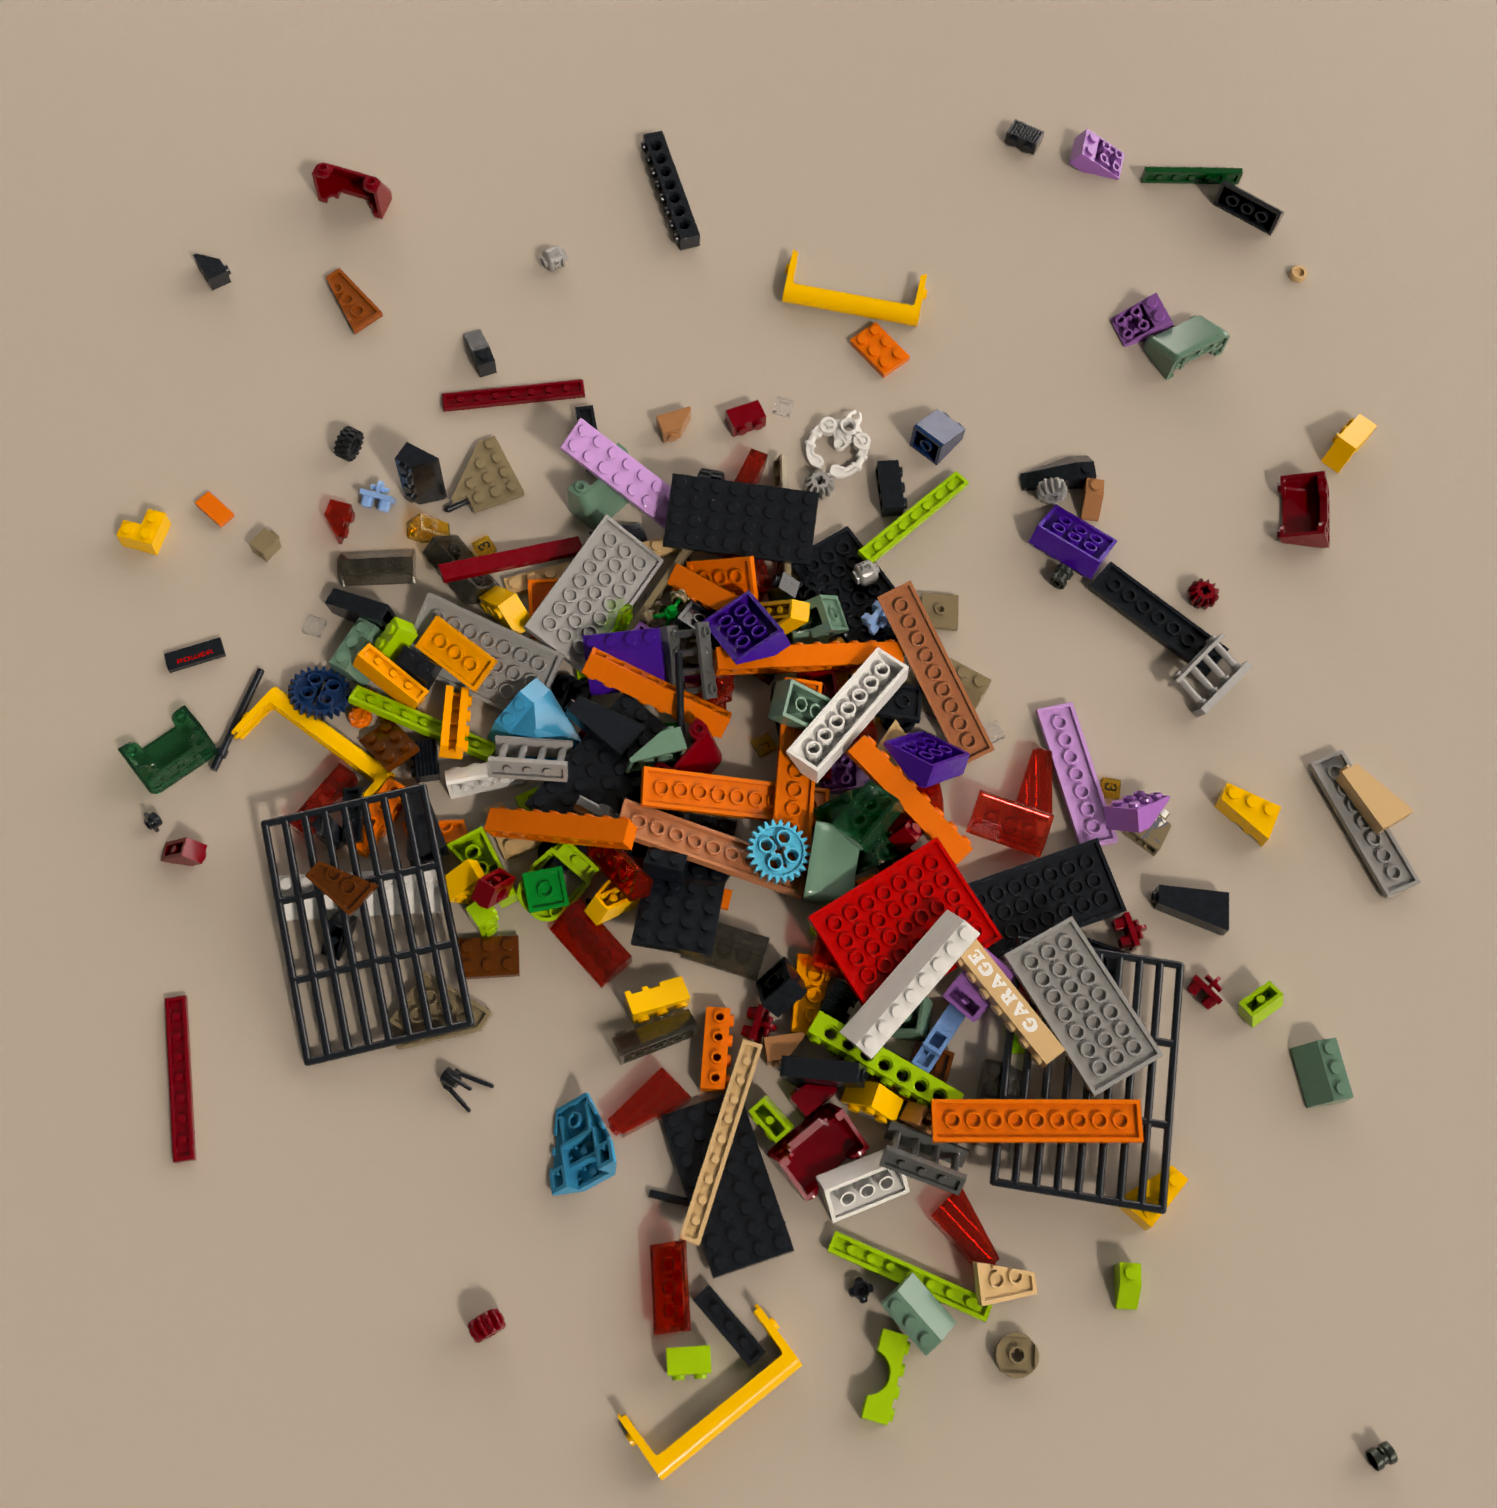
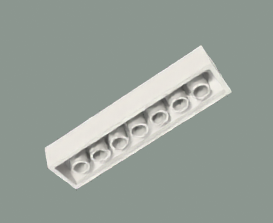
M877 647L787 749V755L798 770L815 783H818L906 681L909 666Z
M382 870V873H386V872H390V871H394V870ZM436 870L424 872L431 912L442 913V900L437 883ZM361 871L362 878L373 876L374 872ZM306 874L299 875L302 892L314 889L313 883L305 876ZM416 874L404 876L411 914H423ZM291 875L279 876L282 897L294 894ZM396 879L384 881L390 916L403 915ZM377 889L367 899L370 917L382 916ZM324 895L328 919H330L339 911V908L327 895ZM316 897L304 900L307 920L320 919ZM296 902L285 904L286 920H299ZM360 908L353 914L354 916L361 917Z
M947 909L839 1033L871 1060L971 946L980 933L964 919Z

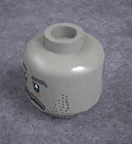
M553 246L543 251L541 263L544 268L547 267L549 271H555L565 266L567 255L563 248Z
M865 560L854 565L851 574L857 585L860 584L866 587L878 580L880 569L877 563Z

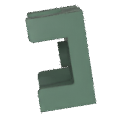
M818 595L804 601L810 603L809 610L817 607L822 621L821 625L811 629L813 638H819L829 633V638L831 639L849 631L838 596Z

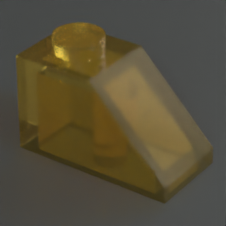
M422 513L406 522L408 539L419 543L450 540L449 523Z

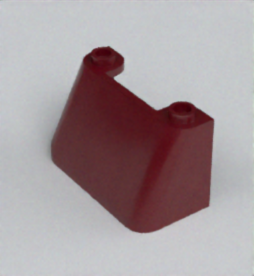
M329 163L317 164L312 172L319 201L327 203L330 197L338 199L340 194L344 193L370 201L369 207L374 209V217L383 219L392 201V193L378 178Z
M1325 471L1280 476V483H1277L1278 494L1282 495V525L1280 529H1277V539L1281 540L1284 544L1329 548L1330 494Z
M697 717L689 727V734L692 737L690 742L693 745L672 768L661 762L656 763L653 767L712 774L722 762V753L708 726Z
M826 1103L768 1151L767 1156L799 1196L807 1202L818 1195L817 1175L835 1169L847 1158L856 1160L862 1158L866 1153L865 1151L870 1147L843 1108L832 1103Z

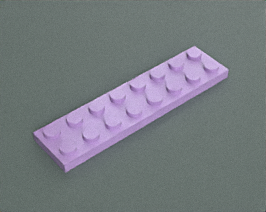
M582 418L578 419L559 449L665 529L671 487Z
M1073 702L1037 709L1035 713L1077 844L1098 838L1101 846L1117 843L1118 838L1115 830L1106 829L1104 806L1107 805Z

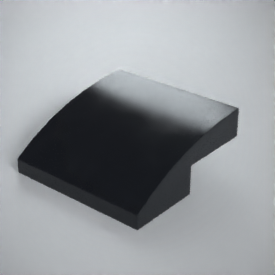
M556 674L551 691L564 710L565 715L567 712L566 706L572 699L576 700L579 696L591 700L589 681L577 680L571 675Z

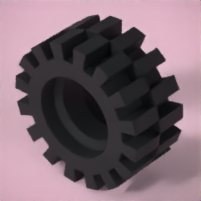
M346 426L340 431V435L337 436L338 439L334 443L336 444L334 446V454L339 458L352 462L353 459H356V455H359V450L362 449L361 445L364 442L362 441L364 436L361 431Z

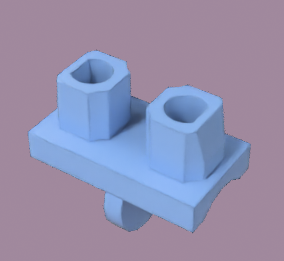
M378 481L377 485L371 484L370 489L375 490V492L360 488L359 492L362 495L361 505L363 507L372 509L374 500H378L377 509L386 513L389 512L392 504L395 505L396 499L383 494V492L389 493L390 490L384 487V481Z
M878 600L872 604L873 615L865 613L861 617L862 624L868 627L869 633L875 635L880 628L883 629L885 626L891 627Z

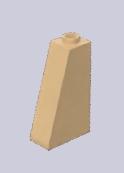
M1357 763L1351 767L1346 765L1339 770L1340 774L1335 778L1376 835L1404 820L1414 812L1411 807Z

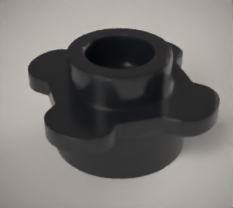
M145 812V826L150 830L154 829L155 832H159L158 827L163 824L161 818L155 812L150 814Z
M857 1277L854 1286L849 1289L848 1293L851 1297H856L860 1303L864 1304L868 1301V1295L874 1291V1287L872 1284L863 1281V1278Z

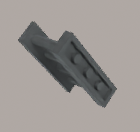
M709 621L694 623L695 629L679 630L678 625L661 627L667 682L676 686V652H682L683 657L698 655L700 667L683 668L684 690L692 694H703V700L718 698ZM696 636L697 648L681 649L680 638ZM701 675L702 686L685 687L684 676Z
M891 1120L884 1135L885 1139L892 1141L891 1146L886 1145L879 1166L959 1196L965 1184L967 1174L961 1173L958 1170L959 1167H963L970 1149L954 1143H932V1135ZM899 1145L911 1148V1153L900 1150ZM919 1152L930 1155L931 1160L919 1157ZM939 1159L951 1163L950 1168L940 1165Z

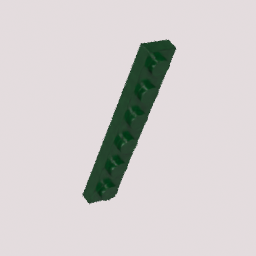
M1150 166L1144 168L1141 183L1222 184L1223 180H1227L1232 184H1239L1243 175V169Z

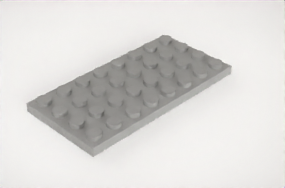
M606 514L523 628L544 645L565 654L563 659L579 672H582L586 663L583 635L614 632L664 560Z
M428 592L414 624L418 636L411 644V647L420 651L415 645L437 615L498 660L477 692L471 690L444 668H442L437 676V680L454 686V688L460 691L462 687L469 688V695L503 711L518 692L535 678L540 680L549 689L551 688L565 654Z
M1072 916L1004 954L1005 961L1049 1030L1064 1047L1065 1055L1092 1097L1097 1096L1163 1056Z

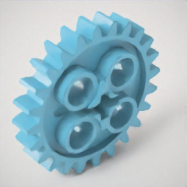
M773 819L770 821V826L767 822H764L762 824L763 828L758 826L756 828L757 832L753 831L751 833L752 838H749L747 843L752 845L746 848V851L751 852L746 856L747 859H752L749 866L755 865L756 868L753 873L761 872L760 879L764 875L767 876V883L771 879L774 880V884H777L779 879L782 884H785L787 879L792 882L794 876L798 878L801 875L800 872L806 870L803 865L809 863L805 859L811 855V853L805 852L810 847V845H804L807 837L801 838L800 836L803 831L797 833V825L790 828L789 821L783 825L781 819L777 824ZM779 835H783L786 838V843H782L779 840ZM761 843H766L769 846V851L763 850ZM775 850H777V851L780 850V851H781V854H780V853H777V854H776V853H775ZM787 853H792L795 856V861L789 860ZM770 861H775L778 869L772 868Z

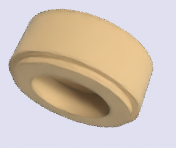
M1300 265L1293 266L1289 272V278L1296 283L1303 282L1307 276V270Z

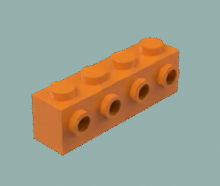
M677 563L667 584L672 586L671 590L676 592L679 589H683L688 598L695 602L697 600L702 602L701 606L710 611L711 609L718 611L739 597Z
M389 777L378 793L404 788L405 786ZM400 797L388 799L393 822L398 819L402 809ZM381 802L369 804L376 844L380 838H384L387 834ZM364 826V842L356 843L358 854L367 858L370 852Z
M706 1006L700 1092L724 1094L725 1088H728L730 1075H726V1068L731 1067V1055L727 1054L728 1047H732L733 1035H729V1027L734 1025V1015H730L731 1008Z

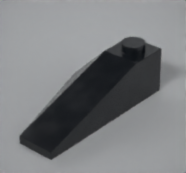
M1069 456L1021 473L1020 481L1022 491L1037 490L1038 483L1043 481L1044 478L1049 479L1050 477L1064 479L1067 489H1081L1086 478L1096 479L1097 476L1094 461L1089 456Z

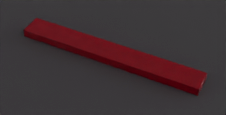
M583 379L442 393L444 412L585 398Z
M576 536L438 564L437 569L443 583L573 557L581 549L582 543L579 537Z
M186 995L165 998L173 1163L196 1160L188 998Z

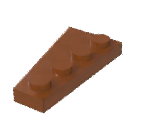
M340 268L326 276V281L354 334H357L383 316L382 311Z

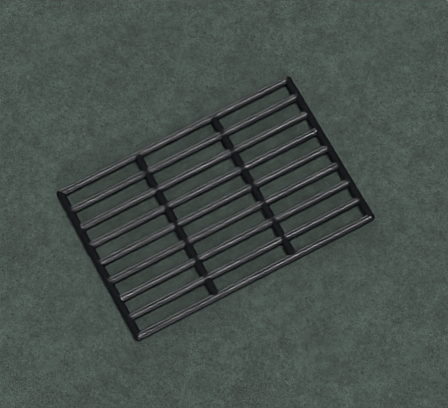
M417 784L270 818L261 822L304 1065L311 1066L470 1028L475 1025L426 784ZM420 792L434 860L424 864L421 862L408 795ZM397 797L401 799L414 864L412 867L403 869L388 800ZM381 802L394 871L382 873L369 809V804ZM361 806L374 872L373 876L362 878L349 812V808ZM341 811L353 875L376 883L379 886L377 893L389 954L377 957L366 900L359 908L369 959L357 962L349 916L338 906L349 964L337 966L324 899L326 894L314 884L313 890L302 892L289 823L297 820L302 821L311 869L317 863V856L309 818L321 815L330 865L340 869L329 813ZM280 824L282 825L294 894L283 897L270 827ZM434 869L436 870L450 939L442 942H437L424 872ZM416 874L430 944L417 947L404 876ZM396 879L409 944V950L397 952L384 881ZM315 897L329 966L328 969L320 971L316 969L304 900ZM296 902L309 972L299 976L296 975L284 909L285 904ZM448 948L452 949L466 1020L455 1023L453 1022L439 952ZM427 953L432 954L445 1025L434 1028L419 955ZM410 957L425 1030L413 1032L399 962V960ZM389 962L392 965L405 1035L396 1037L392 1035L379 965ZM371 967L384 1033V1040L372 1042L359 974L360 969ZM351 972L364 1040L363 1045L352 1047L339 979V974ZM326 977H331L344 1049L334 1052L331 1050L318 980ZM309 981L311 983L323 1054L311 1057L298 984Z
M1018 936L1016 938L1015 948L1031 940L1032 938ZM1093 948L1102 963L1104 957L1116 959L1114 981L1120 990L1122 987L1124 961L1136 962L1132 1008L1138 1017H1140L1144 964L1156 966L1150 1035L1157 1046L1170 1048L1165 1121L1152 1119L1156 1060L1148 1065L1145 1108L1144 1117H1142L1144 1142L1141 1146L1137 1201L1125 1199L1129 1143L1120 1144L1116 1198L1104 1196L1108 1143H1099L1095 1194L1082 1192L1087 1143H1078L1074 1191L1061 1189L1066 1143H1057L1053 1187L1040 1185L1044 1143H1036L1032 1184L1019 1182L1023 1143H1015L1011 1180L998 1178L1002 1143H994L989 1182L992 1186L1165 1214L1167 1211L1184 963ZM1164 967L1176 969L1171 1039L1159 1038ZM1014 976L1011 983L1019 991V981ZM1030 1000V1004H1029V1005L1032 1007V1009H1033V1010L1036 1012V1014H1037V1009L1035 1008L1034 1004H1033L1032 1001ZM1006 1028L999 1099H1030L1028 1098L1032 1059L1030 1057L1031 1053L1027 1048L1024 1051L1020 1097L1007 1095L1014 1032L1011 1033ZM1067 1056L1065 1057L1061 1099H1070L1073 1066ZM1053 1061L1043 1069L1040 1099H1049ZM1135 1073L1126 1078L1124 1099H1133ZM1084 1084L1082 1099H1091V1094ZM1113 1086L1104 1091L1103 1099H1112ZM1152 1127L1164 1129L1158 1205L1146 1203Z

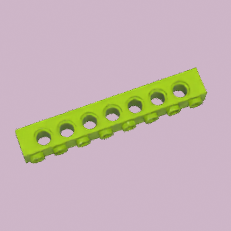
M819 1011L806 1036L809 1037V1041L813 1044L825 1046L829 1053L835 1056H842L845 1058L844 1061L861 1063L866 1067L868 1076L878 1077L881 1079L880 1082L887 1087H895L902 1096L906 1098L912 1097L917 1100L916 1103L931 1108L930 1101L933 1099V1094H940L943 1099H962L964 1096L962 1092L884 1047L871 1060L862 1059L860 1056L861 1051L854 1045L851 1050L845 1049L842 1043L848 1040L839 1033L845 1025L822 1011ZM831 1031L834 1033L835 1038L828 1039L824 1033ZM885 1062L889 1070H881L878 1063ZM904 1073L907 1080H898L896 1074ZM921 1083L924 1086L925 1091H917L915 1089V1084Z

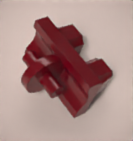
M1124 912L1119 918L1111 922L1114 932L1123 930L1125 935L1117 939L1119 948L1130 949V952L1137 950V947L1141 945L1139 940L1144 938L1142 932L1147 930L1146 925H1140L1138 919L1132 921L1130 912Z
M1196 974L1186 989L1193 996L1202 989L1207 996L1200 1003L1207 1010L1216 1004L1219 1005L1223 1000L1211 988L1214 987L1220 992L1223 988L1217 982L1221 978L1217 976L1213 979L1208 974L1204 978L1210 983L1207 985Z
M761 1004L758 1007H749L747 1018L754 1020L752 1026L744 1025L741 1035L752 1042L761 1044L763 1036L768 1037L769 1032H775L777 1026L772 1024L774 1018L769 1016L770 1011Z

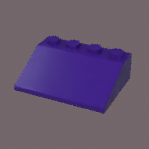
M1056 504L1037 525L1029 543L1035 548L1046 552L1050 557L1076 570L1082 576L1092 579L1118 540Z
M749 590L702 621H709L711 634L736 665L775 656L791 645L783 629Z
M659 628L583 635L585 662L593 647L666 681L662 634ZM588 678L591 696L620 693L619 690L613 687L608 688L596 679L591 680Z
M924 730L884 742L885 748L909 779L916 782V785L922 788H927L962 775L970 753Z

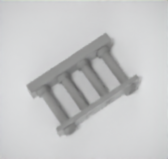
M1223 633L1218 636L1212 635L1206 641L1207 645L1181 671H1176L1171 676L1172 680L1167 684L1171 687L1179 683L1196 702L1197 708L1192 713L1197 718L1207 714L1252 667L1248 661L1241 664L1237 663L1219 642L1225 637ZM1213 648L1231 667L1230 670L1232 672L1229 675H1225L1208 656V653ZM1201 660L1220 679L1218 686H1213L1196 667ZM1189 672L1208 691L1206 698H1201L1184 679Z
M495 736V750L498 757H488V777L567 782L568 761L564 760L573 750V740ZM506 755H518V757L510 758L506 757ZM526 756H537V759L525 758ZM545 757L557 758V760H545Z

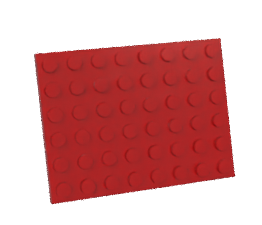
M938 837L807 917L810 925L862 1006L947 909L964 919L980 933L977 940L983 948L987 949L1003 938ZM954 964L945 975L956 969L958 966Z

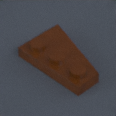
M318 861L305 875L350 917L379 887L377 884L321 861Z

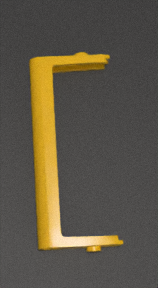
M793 249L790 264H786L785 274H787L782 302L917 327L922 299L926 300L928 289H925L927 274L920 277L914 305L793 283L798 261V252Z
M278 687L271 688L249 712L242 716L241 721L231 732L233 735L236 734L234 739L240 738L243 740L270 711L275 710L371 781L372 784L365 791L364 797L377 794L389 777L393 780L395 777L393 772L387 773L374 758L321 719L314 720L312 715L307 718V713L300 715V709L294 710V705H290L288 695Z
M758 1304L754 1306L756 1310L753 1314L776 1345L781 1355L666 1450L655 1455L626 1414L622 1417L620 1414L617 1415L628 1431L625 1437L632 1447L637 1444L662 1481L802 1367L795 1353L778 1332L780 1327L773 1317L769 1319Z

